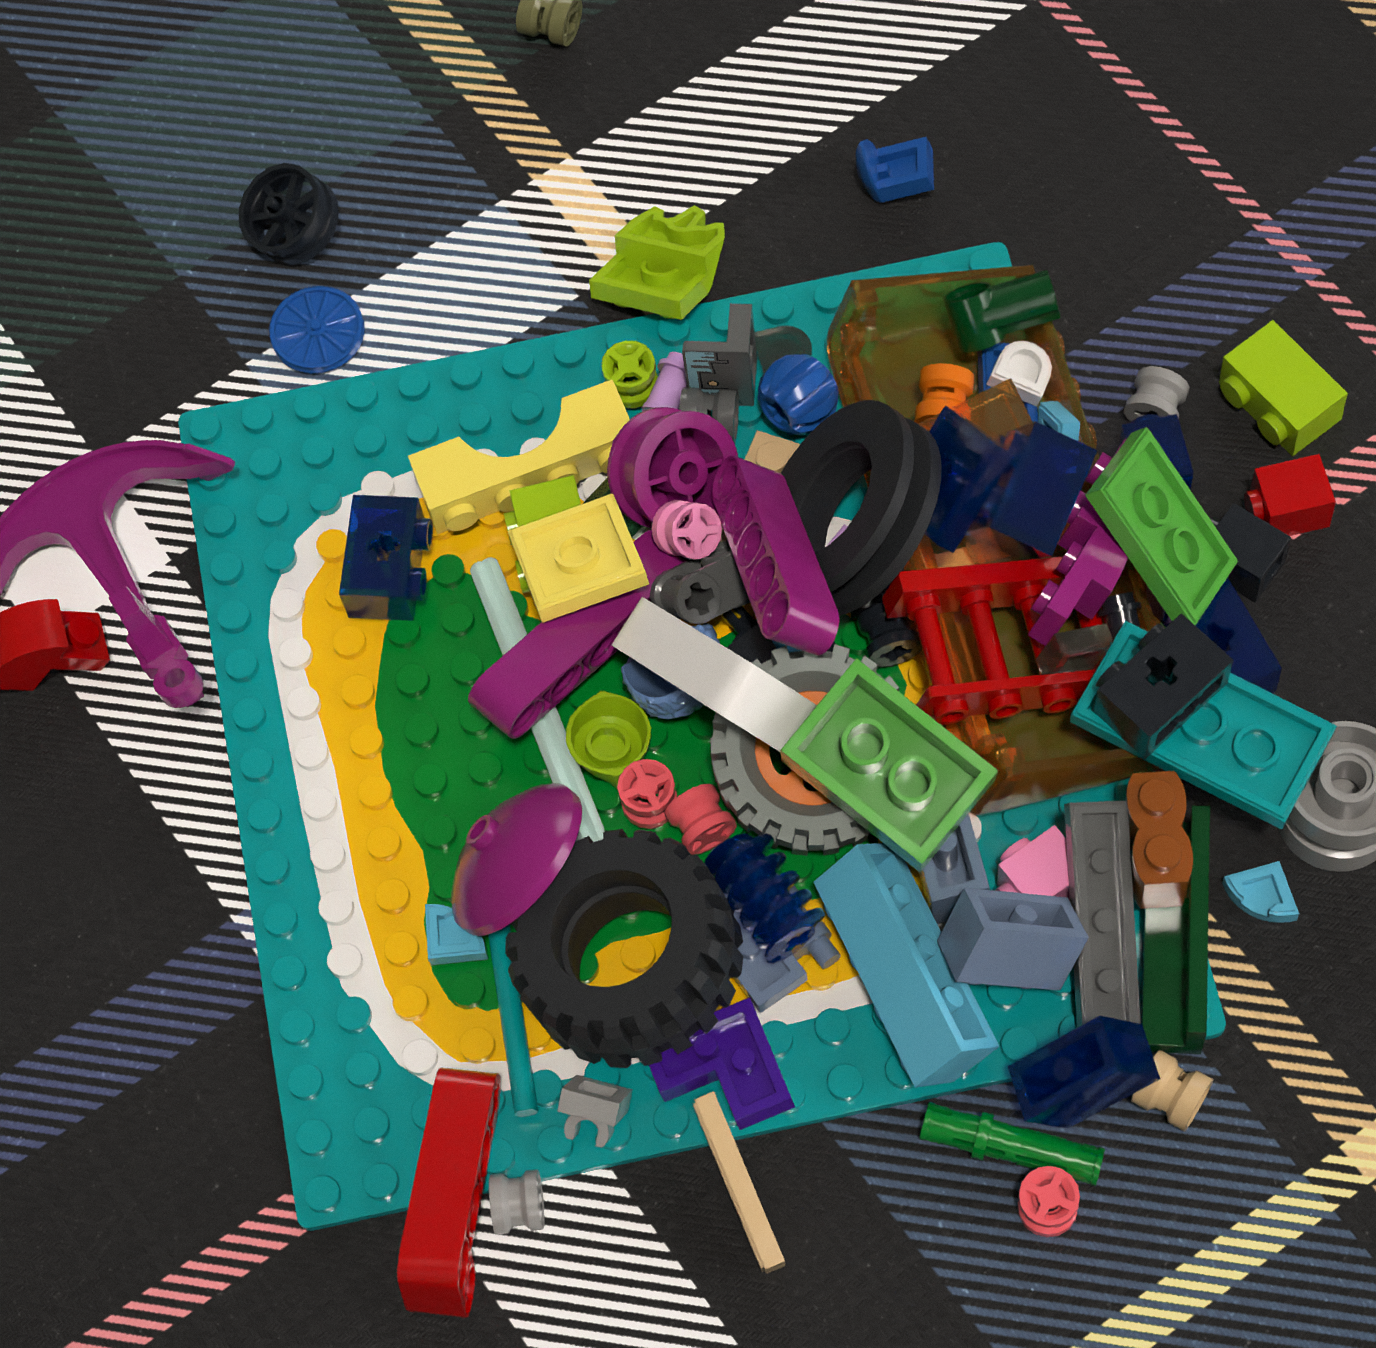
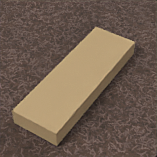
M714 1091L694 1099L695 1113L761 1271H765L767 1274L784 1267L785 1260Z

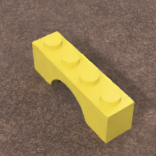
M612 379L561 398L560 417L554 431L542 444L524 454L511 457L490 456L473 449L460 437H456L408 455L436 533L440 534L448 530L460 531L472 526L477 519L498 511H514L509 490L574 475L577 485L583 479L602 472L607 473L612 442L630 418Z

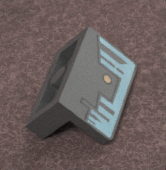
M730 304L727 342H683L682 355L687 387L700 388L704 394H716L720 389L738 390L739 406H754L758 358L752 304Z

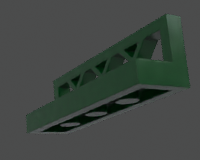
M1192 806L1189 822H1183L1182 828L1190 840L1193 851V868L1183 905L1144 909L1141 1051L1158 1052L1161 1049L1166 1053L1201 1055L1206 1038L1210 806Z

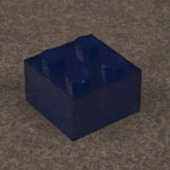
M1036 421L1010 430L1006 436L998 435L986 458L985 465L991 467V471L983 488L977 486L966 503L963 517L969 519L963 534L1020 560L1052 556L1098 450Z

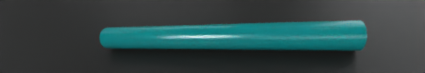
M509 924L494 933L488 934L514 1114L517 1117H527L538 1113L522 1001L520 999L521 994L512 984L508 972L512 961L505 954L506 936L511 932Z

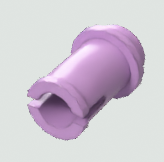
M670 352L667 358L660 359L657 365L660 373L647 401L642 406V411L655 407L678 409L680 406L682 388L687 387L683 355L678 352Z

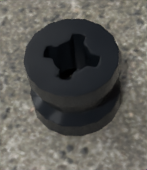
M878 603L860 613L857 618V625L860 633L867 637L869 641L866 648L867 657L878 664L877 666L885 667L903 663L919 654L922 650V645L918 632L912 630L910 624L912 620L908 616L887 618L884 603Z

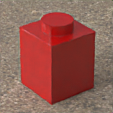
M1320 454L1255 468L1251 489L1244 493L1246 511L1289 536L1330 527L1336 504Z

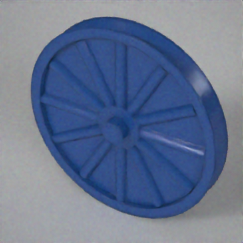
M328 286L307 287L289 295L274 311L269 326L270 341L276 355L290 368L304 373H324L347 363L359 350L365 332L362 313L354 299L345 292Z

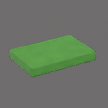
M1144 427L1129 435L1085 496L1171 621L1182 613L1196 625L1238 561L1151 431Z

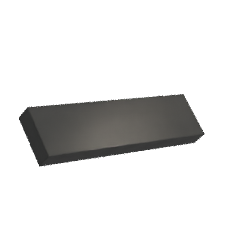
M1127 801L1064 804L1070 903L1089 937L1074 964L1078 1042L1141 1040Z

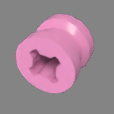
M673 500L665 503L657 510L653 518L651 531L654 542L663 552L674 556L701 559L709 556L717 548L721 540L722 526L719 516L708 505ZM685 521V526L679 528L681 523Z

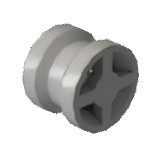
M1155 366L1144 367L1138 371L1134 384L1137 391L1136 394L1128 398L1124 414L1128 420L1140 428L1147 427L1151 432L1157 433L1171 432L1176 428L1179 420L1177 407L1186 401L1190 387L1183 377L1169 369Z
M539 1170L525 1171L521 1177L509 1179L502 1173L490 1174L489 1201L494 1233L496 1235L507 1234L516 1226H526L531 1231L544 1230V1200Z

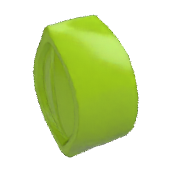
M600 691L580 705L570 716L566 728V743L570 754L583 769L611 784L616 789H618L619 777L623 770L631 763L642 760L645 757L651 737V725L648 716L639 707V704L627 697L606 691Z

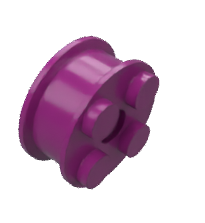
M670 407L647 409L631 418L612 442L607 465L610 492L614 494L619 509L626 517L639 525L652 528L653 518L657 510L665 503L673 500L706 504L717 513L711 493L712 482L719 465L725 458L730 455L738 457L737 449L724 426L709 415L696 411H681ZM685 521L681 523L679 528L685 526Z

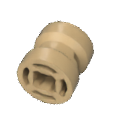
M1160 1049L1144 1072L1131 1102L1145 1110L1156 1108L1159 1111H1165L1168 1123L1185 1132L1205 1100L1214 1079L1198 1070L1188 1074L1185 1073L1184 1069L1178 1066L1175 1057Z

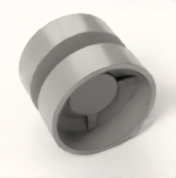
M1337 721L1331 722L1337 725L1335 733L1283 829L1278 828L1289 849L1306 863L1323 870L1342 872L1360 869L1376 861V728L1359 722Z

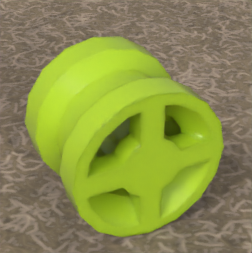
M625 340L610 347L602 358L601 369L605 382L613 379L624 407L638 408L643 406L658 378L652 351L640 342ZM635 376L638 378L633 381H623L625 377Z

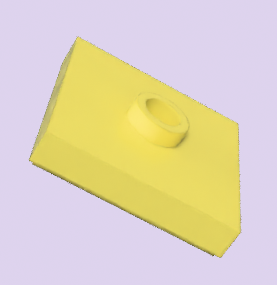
M613 493L508 531L542 623L649 585L646 571Z

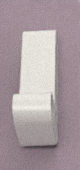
M641 597L612 643V646L779 752L817 706L762 669Z

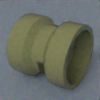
M520 0L516 15L517 31L520 34L536 37L539 34L546 35L552 43L567 47L574 40L580 25L582 0Z

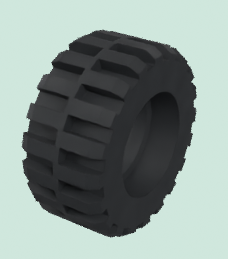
M623 829L603 832V840L593 842L587 836L575 841L573 846L575 850L570 852L567 860L549 887L529 909L510 923L516 932H509L506 936L505 954L512 961L508 968L512 984L521 994L520 999L552 1039L565 1050L572 1049L578 1058L595 1064L600 1062L603 1057L610 1067L628 1068L631 1065V1058L637 1057L644 1066L661 1062L663 1060L661 1052L673 1048L679 1054L693 1046L688 1038L699 1029L707 1034L719 1021L714 1015L717 1007L721 1005L726 1008L731 1003L736 990L729 979L730 977L738 978L741 975L744 959L738 950L743 943L740 925L733 915L735 911L704 862L697 855H691L685 845L673 838H665L661 842L656 832L640 829L634 831L633 838H628ZM642 910L657 911L672 916L671 933L666 948L655 964L645 973L627 983L609 987L591 986L580 982V964L583 953L592 937L606 923L623 914Z

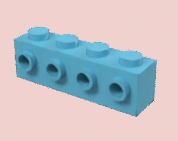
M884 843L857 844L814 881L824 903L825 911L833 921L849 953L850 962L858 972L874 1004L876 1015L883 1022L898 1052L900 1063L909 1075L914 1087L954 1082L1000 1047L968 983L956 982L937 942L941 930L903 858Z

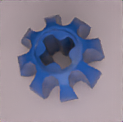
M808 354L785 355L768 367L760 378L757 399L764 415L779 430L788 435H807L820 424L822 419L836 412L839 389L833 375L824 364Z

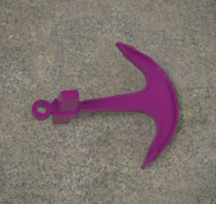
M139 440L106 446L66 462L31 485L0 516V595L15 566L26 554L41 546L50 544L69 546L78 553L109 595L108 599L128 631L126 642L134 651L144 672L150 679H154L153 686L157 694L169 707H189L204 697L202 692L204 685L202 676L187 660L188 653L180 644L166 618L151 613L112 530L111 516L115 504L123 494L139 483L151 479H191L197 477L209 481L232 471L235 461L229 457L192 444L164 440Z

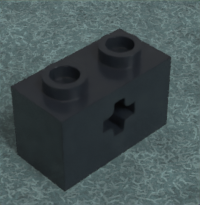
M1182 613L1167 627L1162 623L1155 625L1142 638L1137 647L1139 652L1125 665L1121 661L1115 662L1101 675L1096 683L1098 692L1094 713L1144 759L1151 755L1228 683L1234 660Z

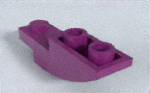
M1103 452L1085 481L1093 485L1112 460V457ZM1078 490L1060 518L1070 524L1058 543L1067 552L1055 569L1065 576L1059 585L1049 580L1031 607V610L1040 616L1028 635L1046 647L1052 642L1073 609L1089 619H1093L1112 592L1128 559L1085 496L1086 494L1081 490Z

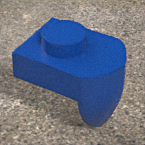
M927 137L878 149L867 139L862 140L858 144L855 156L857 174L867 193L875 201L886 202L934 190L933 148Z

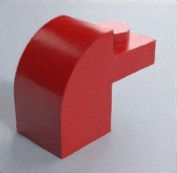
M58 599L30 601L0 612V690L33 691L51 669L101 671L110 661L99 613L61 611Z

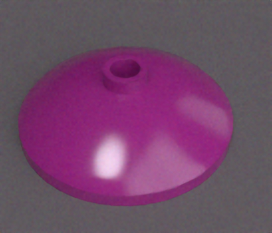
M560 783L538 785L503 801L473 824L458 858L451 891L453 917L461 928L475 936L494 933L516 920L544 893L567 860L580 829L582 805L575 792Z

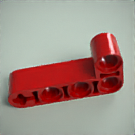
M439 1068L436 1073L398 1256V1285L405 1309L409 1312L467 1318L470 1314L476 1273L471 1251L499 1111L501 1079L498 1073Z

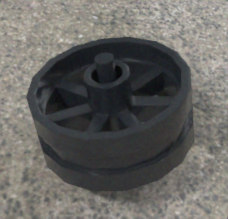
M289 163L268 167L257 175L244 191L239 206V227L245 240L276 262L289 265L307 262L322 252L333 237L339 219L338 201L332 189L300 165ZM309 182L312 190L300 197L303 183ZM288 188L286 196L281 194L282 191ZM313 206L311 214L306 211ZM273 223L264 236V225ZM285 233L287 243L276 246Z

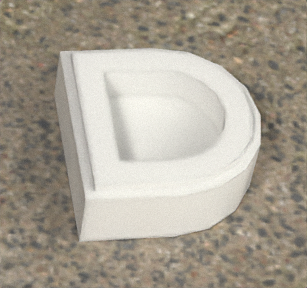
M1027 341L1013 342L1005 346L1000 353L986 385L1037 407L1051 376L1052 365L1050 358L1042 348L1034 343Z

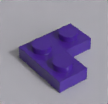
M750 997L715 1011L714 1015L719 1021L707 1034L699 1029L688 1038L693 1046L679 1054L673 1048L661 1052L663 1060L649 1065L664 1102L719 1080L739 1130L795 1108Z

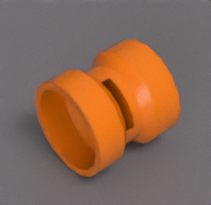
M938 363L924 366L920 370L918 384L923 397L922 401L916 406L914 422L935 435L953 436L966 433L969 430L971 415L966 402L967 398L973 394L974 373L969 369L953 364Z

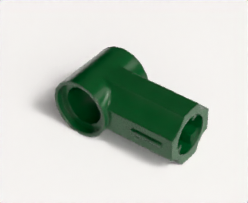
M1048 270L993 286L988 282L967 284L950 291L943 298L960 352L965 353L992 347L1000 343L1008 333L1061 318Z

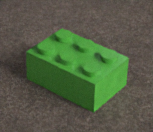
M857 658L780 750L781 760L784 764L920 873L994 783L998 773L995 767Z

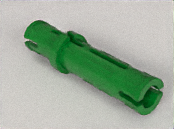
M932 1102L928 1103L920 1140L944 1144L971 1152V1158L981 1161L986 1156L1031 1169L1053 1166L1063 1169L1076 1181L1088 1183L1092 1186L1097 1184L1105 1151L1103 1147L1082 1144L1032 1129L1010 1125L994 1120V1114L983 1111L982 1115L979 1116L949 1109Z

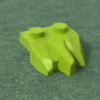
M695 205L671 218H665L664 210L656 206L633 218L614 236L616 255L589 279L591 298L614 303L622 308H634L659 314L663 318L682 320L709 293L712 287L725 239L724 223L715 222L705 226V211Z

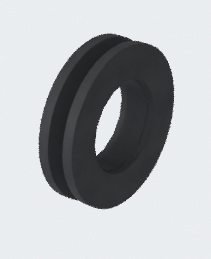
M863 400L849 404L827 417L803 440L781 472L785 477L839 616L867 604L897 577L914 554L928 528L940 490L941 456L939 447L932 434L916 422L904 418L897 410L876 400ZM871 470L869 488L859 511L846 530L830 545L825 547L828 527L838 504L849 488L867 471Z

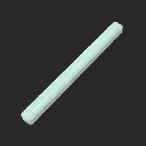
M488 557L482 561L475 562L470 568V573L502 655H504L523 639L527 632L498 560ZM555 706L533 725L531 729L552 782L564 784L575 792L581 801L582 819L576 841L587 836L593 842L603 840L604 826L581 768L570 754L566 743V731Z

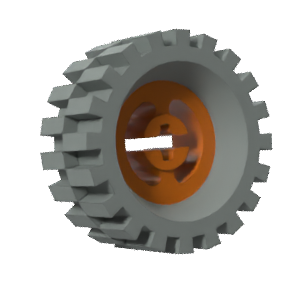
M835 644L833 652L826 651L820 656L804 651L788 653L786 645L772 650L770 660L761 664L756 659L752 664L818 705L855 659L849 657V648ZM864 656L861 662L879 675L876 672L878 664ZM889 675L885 681L899 691L898 685ZM717 712L715 713L713 737L711 738V758L715 782L718 784L725 806L728 810L731 809L737 816L738 824L748 833L754 831L762 837V843L777 849L778 845L791 848L792 854L807 856L808 851L823 850V855L839 853V848L852 843L853 847H855L857 844L868 840L870 832L818 790H807L804 787L807 781L791 768L789 774H779L770 758V745Z

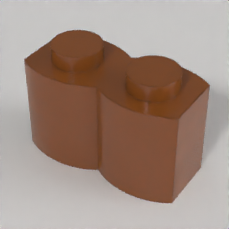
M1175 771L1133 773L1128 783L1125 799L1127 801L1130 849L1132 851L1133 898L1140 909L1182 906L1193 868L1192 846L1186 832L1182 828L1186 814L1184 786Z

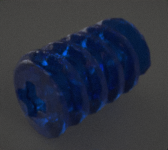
M746 833L738 834L716 846L706 857L704 864L708 867L711 874L715 876V880L723 893L728 894L727 900L730 908L740 913L739 919L744 929L753 931L752 939L756 947L766 950L764 955L766 962L774 964L793 955L810 940L815 933V927L825 917V912L822 908H814L803 912L802 909L812 899V893L809 889L790 893V890L799 881V874L793 870L780 875L777 874L787 862V857L783 852H776L768 856L764 855L774 844V838L771 834L765 833L754 838Z

